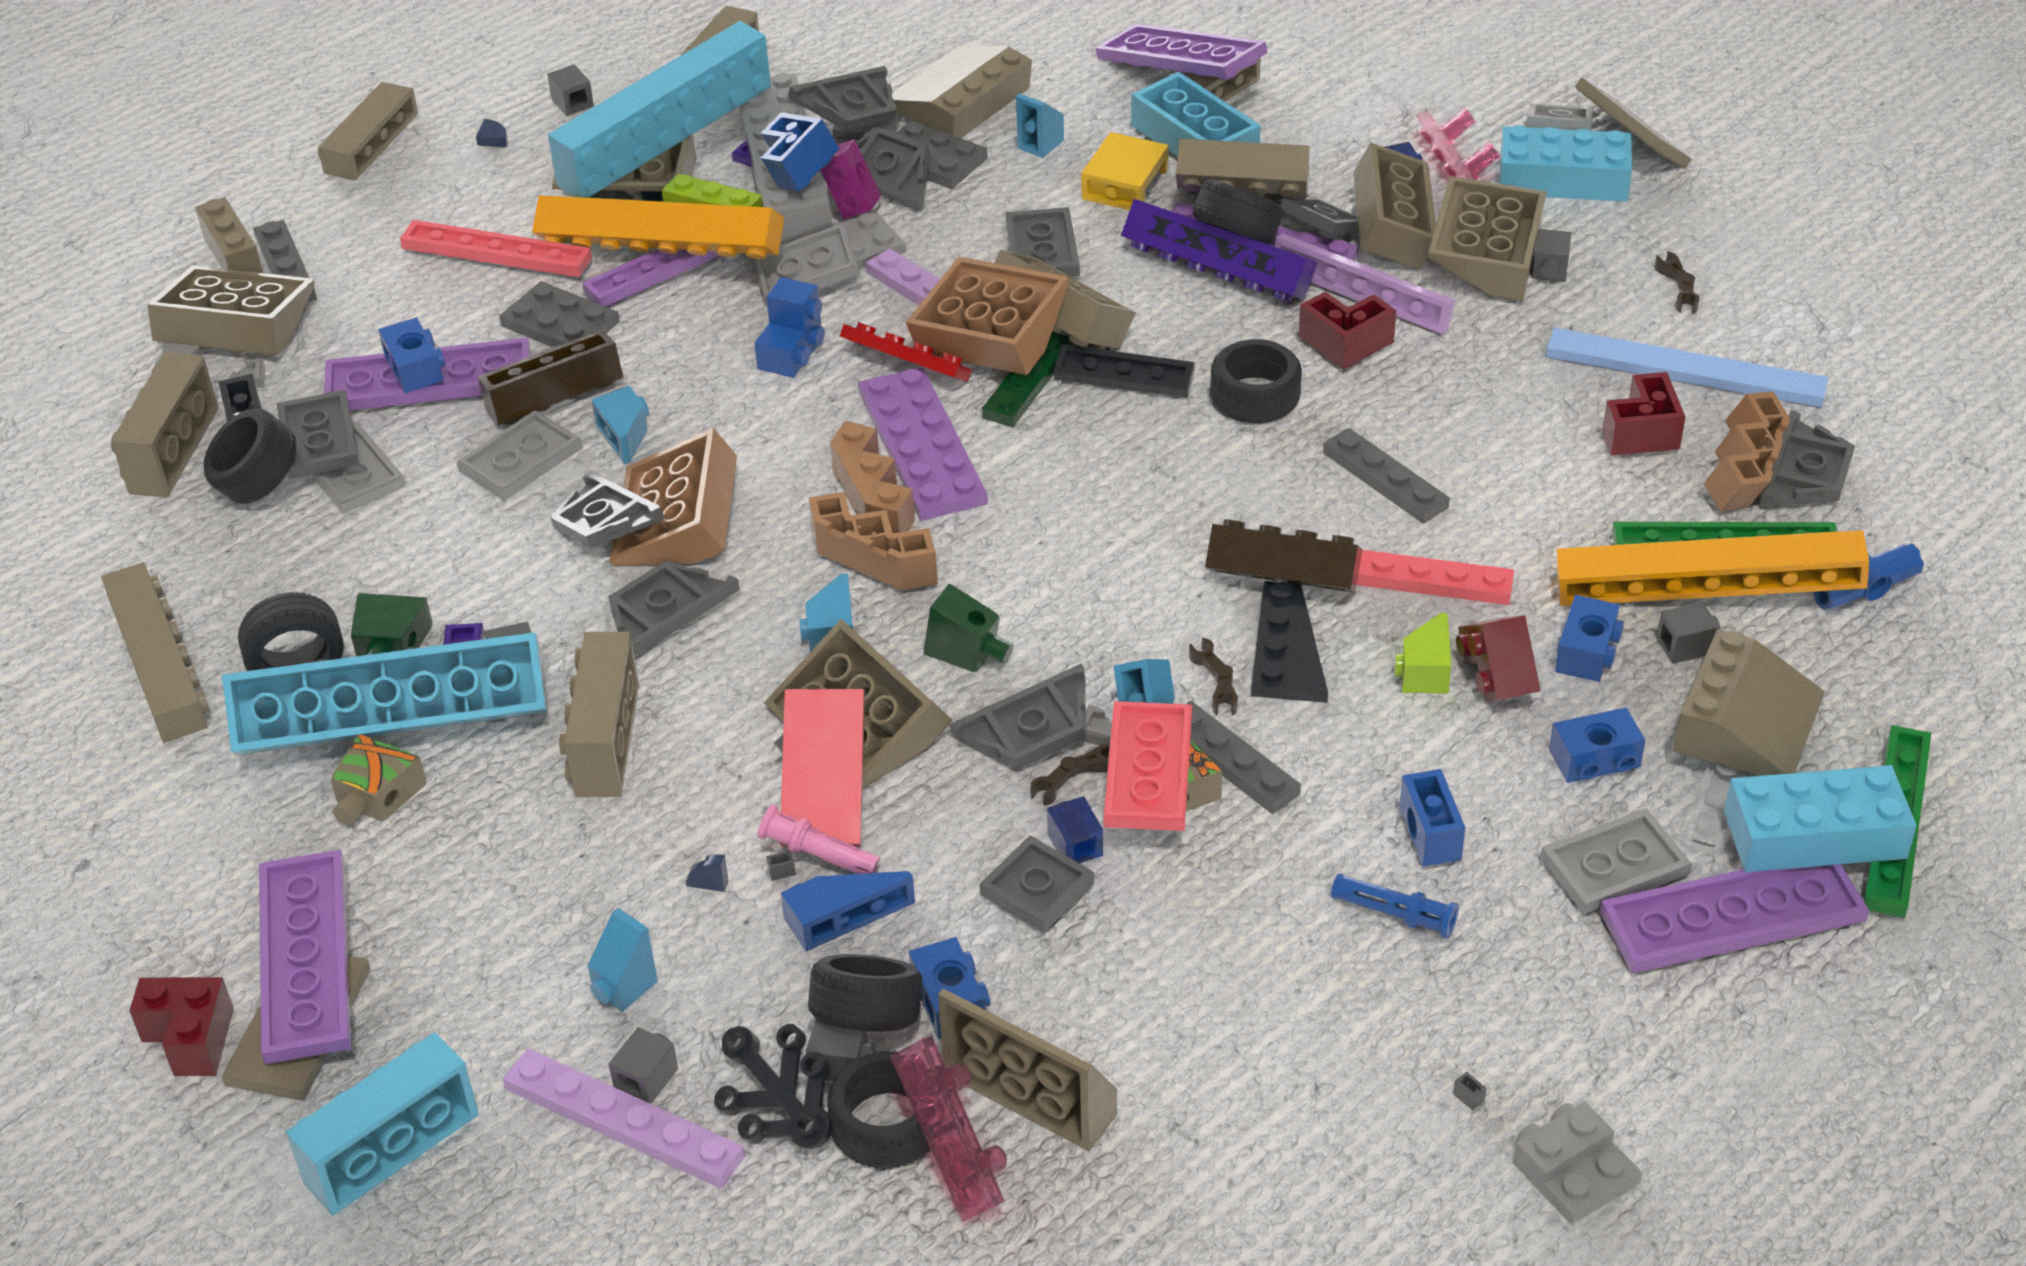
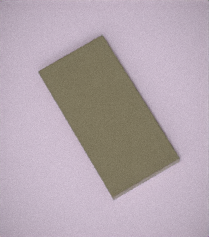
M1581 77L1575 85L1579 92L1660 155L1681 168H1686L1692 160L1618 100Z
M348 956L350 1009L371 969L368 959ZM260 1004L225 1069L222 1079L225 1086L305 1100L328 1053L265 1064L261 1055Z

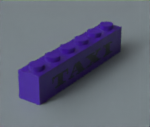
M1134 199L1121 233L1122 237L1131 240L1130 247L1147 253L1149 247L1159 250L1157 256L1175 263L1177 257L1188 260L1186 263L1187 267L1204 272L1206 267L1216 270L1214 276L1232 283L1235 277L1245 280L1244 287L1261 293L1263 287L1274 290L1273 297L1291 303L1293 297L1304 301L1318 264L1306 257Z

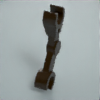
M1667 251L1666 261H1663L1656 255L1655 270L1662 275L1674 278L1681 288V292L1677 296L1676 310L1681 313L1682 305L1689 304L1693 307V314H1695L1698 310L1700 299L1699 295L1694 292L1695 276L1683 269L1675 253Z
M1202 637L1201 649L1203 651H1197L1192 644H1189V659L1196 665H1205L1216 677L1218 685L1212 697L1213 713L1218 716V706L1227 703L1232 706L1233 716L1238 708V697L1231 684L1233 668L1225 665L1214 654L1213 642Z
M1110 743L1102 744L1084 756L1063 758L1060 765L1050 775L1037 777L1031 782V799L1038 792L1046 791L1043 794V806L1050 805L1056 800V790L1068 778L1075 776L1077 773L1088 770L1089 772L1108 773Z

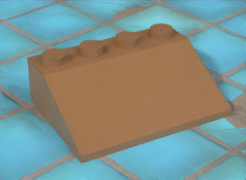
M959 256L905 323L913 342L934 348L932 353L934 356L942 357L945 352L962 358V362L1027 375L1045 352L1070 281L1067 276Z
M714 428L627 466L623 488L659 505L665 519L615 538L610 557V563L613 566L660 565L664 561L679 564H695L707 558L716 557L724 551L737 455Z

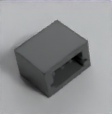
M790 851L766 856L771 881L796 875L795 864Z
M1465 1072L1454 1081L1453 1094L1472 1111L1485 1102L1487 1088L1471 1074Z

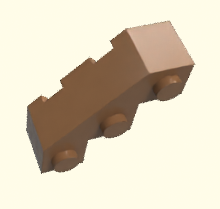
M1773 391L1746 394L1725 420L1730 433L1714 451L1720 463L1704 482L1720 512L1748 508L1771 481L1773 474L1771 470L1779 456L1783 443V432L1787 429L1790 421L1788 414Z
M844 421L830 442L833 474L838 483L841 482L845 490V496L854 512L863 514L887 510L893 534L909 531L915 522L913 489L897 485L895 458L879 455L877 428Z
M845 492L809 497L812 532L818 554L900 590L938 584L936 551L929 528L893 534L887 510L850 515Z

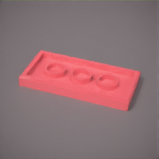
M785 689L781 813L799 821L805 818L812 824V828L855 847H861L864 689ZM780 843L781 847H788L787 845Z
M1114 701L1103 817L1104 827L1185 831L1192 705Z

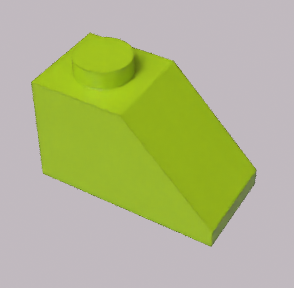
M1439 613L1403 638L1402 654H1395L1394 675L1395 677H1402V693L1449 694L1451 653L1448 613Z

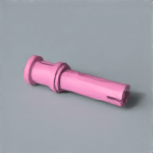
M770 805L757 833L758 838L764 840L768 837L787 845L790 852L800 853L804 851L856 874L875 873L878 867L876 863L880 861V857L865 852L812 828V824L805 818L799 821L778 812V807L775 805Z

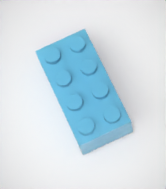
M1180 72L1131 94V126L1153 141L1169 145L1168 151L1177 157L1179 138L1260 143V124Z
M1520 125L1513 127L1503 126L1499 162V184L1547 191L1546 197L1628 202L1632 175L1631 133H1623L1617 130L1604 132L1590 131L1588 129L1565 130L1554 127L1527 128Z
M1892 765L1731 778L1724 808V814L1745 872L1908 859L1917 826Z
M434 1032L422 1041L410 1046L407 1051L386 1065L374 1070L371 1075L347 1091L339 1093L332 1101L311 1115L302 1118L296 1125L285 1132L303 1184L333 1216L479 1116L465 1062Z

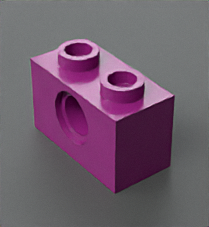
M855 139L839 144L838 147L840 149L831 157L829 164L820 169L844 220L872 210L881 197Z

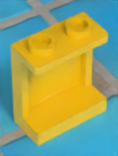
M1110 132L1081 173L1082 199L1130 210L1134 199L1145 202V190L1156 173L1165 174L1168 170L1169 145Z

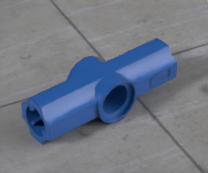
M1911 543L1908 545L1903 544L1873 557L1868 553L1869 573L1867 589L1813 592L1815 602L1820 608L1825 610L1827 608H1835L1862 596L1869 601L1877 600L1889 591L1892 584L1922 573L1924 562L1921 558L1920 550Z

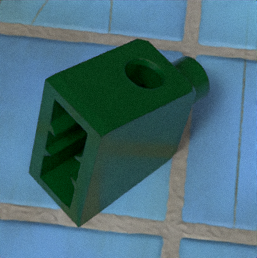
M951 584L945 587L930 606L923 654L971 672H977L988 657L1004 665L1011 656L1014 644L997 636L1000 617L996 612Z
M358 593L351 629V639L356 656L419 648L433 625L427 597Z

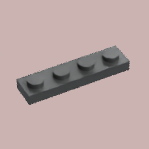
M284 219L266 222L261 226L253 227L256 241L270 274L309 278ZM314 287L307 303L317 300Z
M1347 428L1324 442L1323 454L1421 523L1425 524L1449 508V496L1351 428Z
M1189 701L1187 703L1192 705L1191 741L1222 770L1224 778L1271 814H1274L1300 795L1301 783L1194 702Z

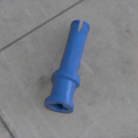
M1341 873L1337 874L1332 885L1331 898L1340 899L1370 910L1404 919V923L1410 928L1415 929L1417 926L1437 931L1445 939L1450 938L1457 922L1459 913L1458 903L1451 902L1447 905L1428 899L1425 893L1419 891L1407 895L1376 884L1347 877ZM1359 892H1362V893H1365V894H1368V895H1372V896H1375V897H1378V898H1381V899H1385V900H1387L1388 902L1381 901V900H1378V899H1375V898H1372V897H1368V896L1362 895V894H1360ZM1427 913L1439 916L1440 918L1428 915Z

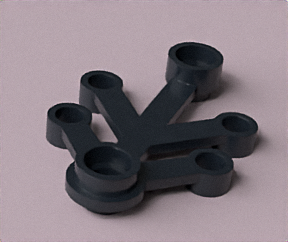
M786 1024L778 1030L776 1035L777 1044L783 1048L780 1076H778L758 1053L760 1041L752 1031L743 1026L728 1029L722 1037L723 1053L735 1063L745 1064L766 1090L739 1092L732 1086H723L715 1094V1106L726 1115H735L742 1110L782 1108L791 1118L765 1121L756 1114H747L739 1121V1135L753 1144L759 1143L763 1139L792 1138L793 1142L803 1149H815L825 1145L832 1135V1126L828 1112L822 1109L825 1077L829 1074L831 1068L829 1060L820 1052L811 1051L802 1058L800 1063L801 1049L806 1043V1035L796 1025ZM796 1033L794 1041L787 1044L788 1037ZM741 1038L740 1043L734 1047L737 1040ZM820 1060L818 1069L811 1072L812 1065ZM799 1063L802 1073L808 1077L804 1105L796 1097ZM733 1095V1101L728 1106H725L726 1099ZM813 1121L811 1129L805 1132L807 1125ZM757 1123L755 1132L749 1134L751 1125Z

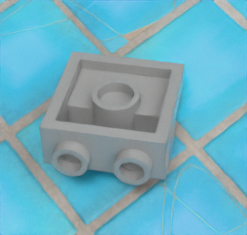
M1530 103L1527 128L1554 127L1565 130H1591L1593 109Z
M1585 1101L1575 1107L1570 1103L1561 1105L1554 1111L1549 1123L1540 1128L1535 1123L1530 1124L1522 1129L1516 1138L1513 1164L1571 1225L1641 1182L1643 1173L1613 1143L1614 1130Z

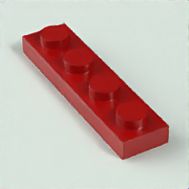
M860 322L857 323L856 328L843 324L839 337L962 381H969L972 369L961 366L962 358L945 352L942 358L933 356L934 348L917 342L914 343L913 348L903 345L905 338L886 332L884 338L875 335L877 328Z

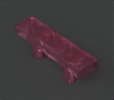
M1465 107L1443 124L1438 123L1427 109H1424L1416 116L1423 126L1419 132L1429 145L1433 142L1435 143L1430 148L1441 162L1446 159L1447 162L1442 166L1450 176L1478 180L1480 173L1496 160L1502 158L1489 141L1467 159L1460 155L1454 146V140L1473 124L1477 123Z
M932 1036L921 1039L891 1055L890 1058L962 1222L1004 1203L1005 1200L993 1174L1006 1167V1153L997 1145L985 1149L981 1148L957 1094L958 1091L967 1088L970 1084L971 1076L968 1069L963 1064H956L946 1068Z

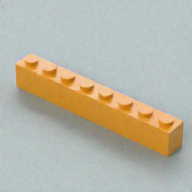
M538 195L532 233L544 239V241L572 243L575 246L591 248V244L600 245V247L608 250H619L620 246H628L629 249L638 252H648L649 248H658L659 251L669 254H676L677 250H687L688 253L701 256L706 255L707 251H712L725 257H736V253H745L751 258L765 259L766 255L779 254L785 217L770 207Z
M1863 530L1557 549L1560 606H1571L1575 595L1611 603L1867 589L1869 557Z

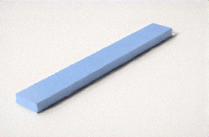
M1555 327L1553 328L1546 352V357L1634 374L1667 372L1670 380L1738 393L1751 394L1773 391L1778 400L1815 407H1822L1828 382L1827 376Z

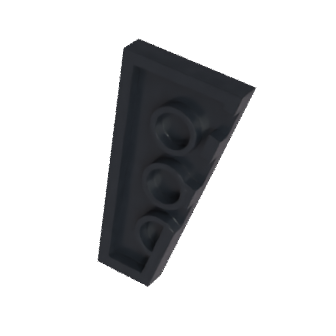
M1264 581L1251 697L1328 702V689L1301 584Z

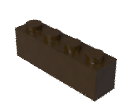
M603 329L477 376L486 411L498 426L504 423H513L534 410L538 412L544 411L553 404L566 399L578 398L582 393L595 388L607 387L613 381L624 378L616 343Z
M1224 519L1223 525L1212 524L1205 568L1211 572L1356 593L1363 549L1359 545L1354 544V538L1332 535L1331 541L1317 539L1318 533L1306 530H1296L1295 536L1281 534L1282 528L1271 525H1260L1259 530L1246 529L1244 522Z

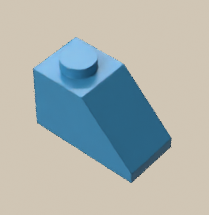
M1019 93L1016 96L1018 149L1044 158L1064 141V114L1044 102Z
M626 386L591 399L596 427L623 464L631 462L648 430L645 416L649 415L645 399L642 396L638 397L630 386Z
M840 574L805 603L807 618L799 619L801 641H809L810 652L840 619L853 629L848 574Z
M1143 659L1113 666L1118 701L1173 704L1175 695L1170 661L1168 659Z
M617 908L612 912L587 966L591 980L590 989L593 995L601 1003H610L623 1012L657 983L658 979L648 927L620 908Z

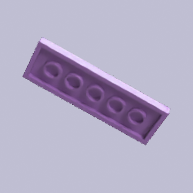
M1137 23L1095 47L1098 59L1109 60L1111 63H1129L1134 67L1148 66L1153 67L1154 70L1168 69L1174 70L1175 73H1194L1199 77H1218L1219 80H1228L1235 77L1236 72L1256 64L1257 59L1268 53L1266 41Z
M527 337L440 347L446 365L441 367L443 382L405 394L391 370L384 353L329 359L325 361L324 394L346 389L350 410L383 408L385 406L417 404L439 400L448 401L474 396L482 397L477 376L530 357L529 339Z
M923 367L907 369L902 372L858 382L859 394L875 428H877V432L889 457L895 458V469L903 486L913 489L914 510L920 521L988 504L987 492Z
M341 849L259 863L261 1055L264 1063L270 1064L351 1049L346 898L344 858Z
M1841 864L1745 872L1742 869L1602 900L1600 906V913L1632 974L1865 922L1869 913L1867 906Z

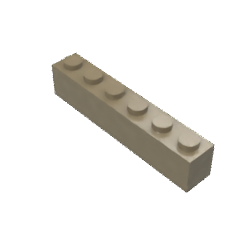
M143 562L102 575L101 578L162 742L165 743L207 729L203 713L210 711L203 689L195 692V689L201 686L194 667H185L191 661L184 642L176 644L182 638L175 619L167 621L168 618L173 616L166 596L158 598V596L164 593L157 574L150 576Z

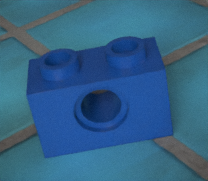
M417 317L378 329L384 356L404 394L443 382L441 367L446 365L440 347L434 348L435 343L430 329H423Z
M1579 595L1574 596L1558 646L1555 672L1596 682L1601 681L1604 668L1612 669L1617 647L1612 646V642L1620 643L1624 621L1618 620L1620 604Z
M1625 707L1554 722L1549 751L1565 781L1570 783L1641 767L1645 738L1629 710Z
M1442 769L1402 775L1399 808L1422 867L1462 860L1466 827Z
M957 937L909 951L910 964L916 967L922 975L921 1002L937 1039H941L938 994L942 989L984 1010L985 1007L990 1006V998L985 983L983 981L977 983L974 977L976 975V967L970 951L963 952Z

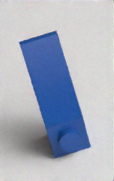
M910 871L817 876L781 892L784 920L807 952L914 904L913 876Z

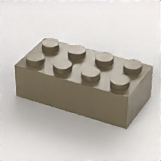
M1370 142L1354 170L1360 247L1372 255H1381L1395 260L1401 265H1409L1420 269L1428 257L1436 227L1429 165L1425 161Z
M1000 249L995 261L997 264L1057 274L1069 278L1070 283L1053 331L1062 333L1064 330L1070 334L1068 338L1070 341L1083 347H1087L1089 344L1094 348L1105 350L1106 347L1120 349L1136 312L1038 258Z
M164 352L158 364L153 367L151 376L145 386L140 389L131 409L126 412L125 419L119 429L112 435L111 449L116 455L120 467V476L124 479L128 494L168 498L217 413L219 407L204 355Z
M630 631L584 632L582 647H577L575 650L577 675H571L570 677L572 702L565 704L564 716L567 730L561 731L559 737L560 753L567 756L565 761L566 781H572L575 797H622L639 692V680Z

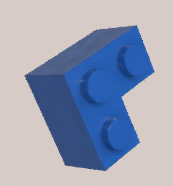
M781 112L761 132L770 148L761 157V160L777 186L783 189L800 191L808 186L811 178L821 168L828 165L831 157L840 149L821 118Z
M780 277L766 296L769 324L754 343L757 369L794 378L802 366L807 365L810 355L815 348L819 347L823 342L825 330L821 326L820 316L822 302L819 300L818 285Z

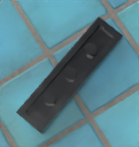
M1061 344L1053 372L1054 379L1188 398L1195 372V364L1191 361Z

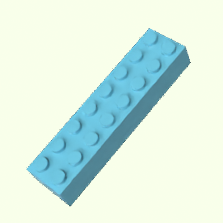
M739 21L547 134L557 186L573 197L589 198L770 88L771 80L765 35Z
M536 633L222 675L231 752L237 755L352 740L359 734L366 737H374L548 712Z

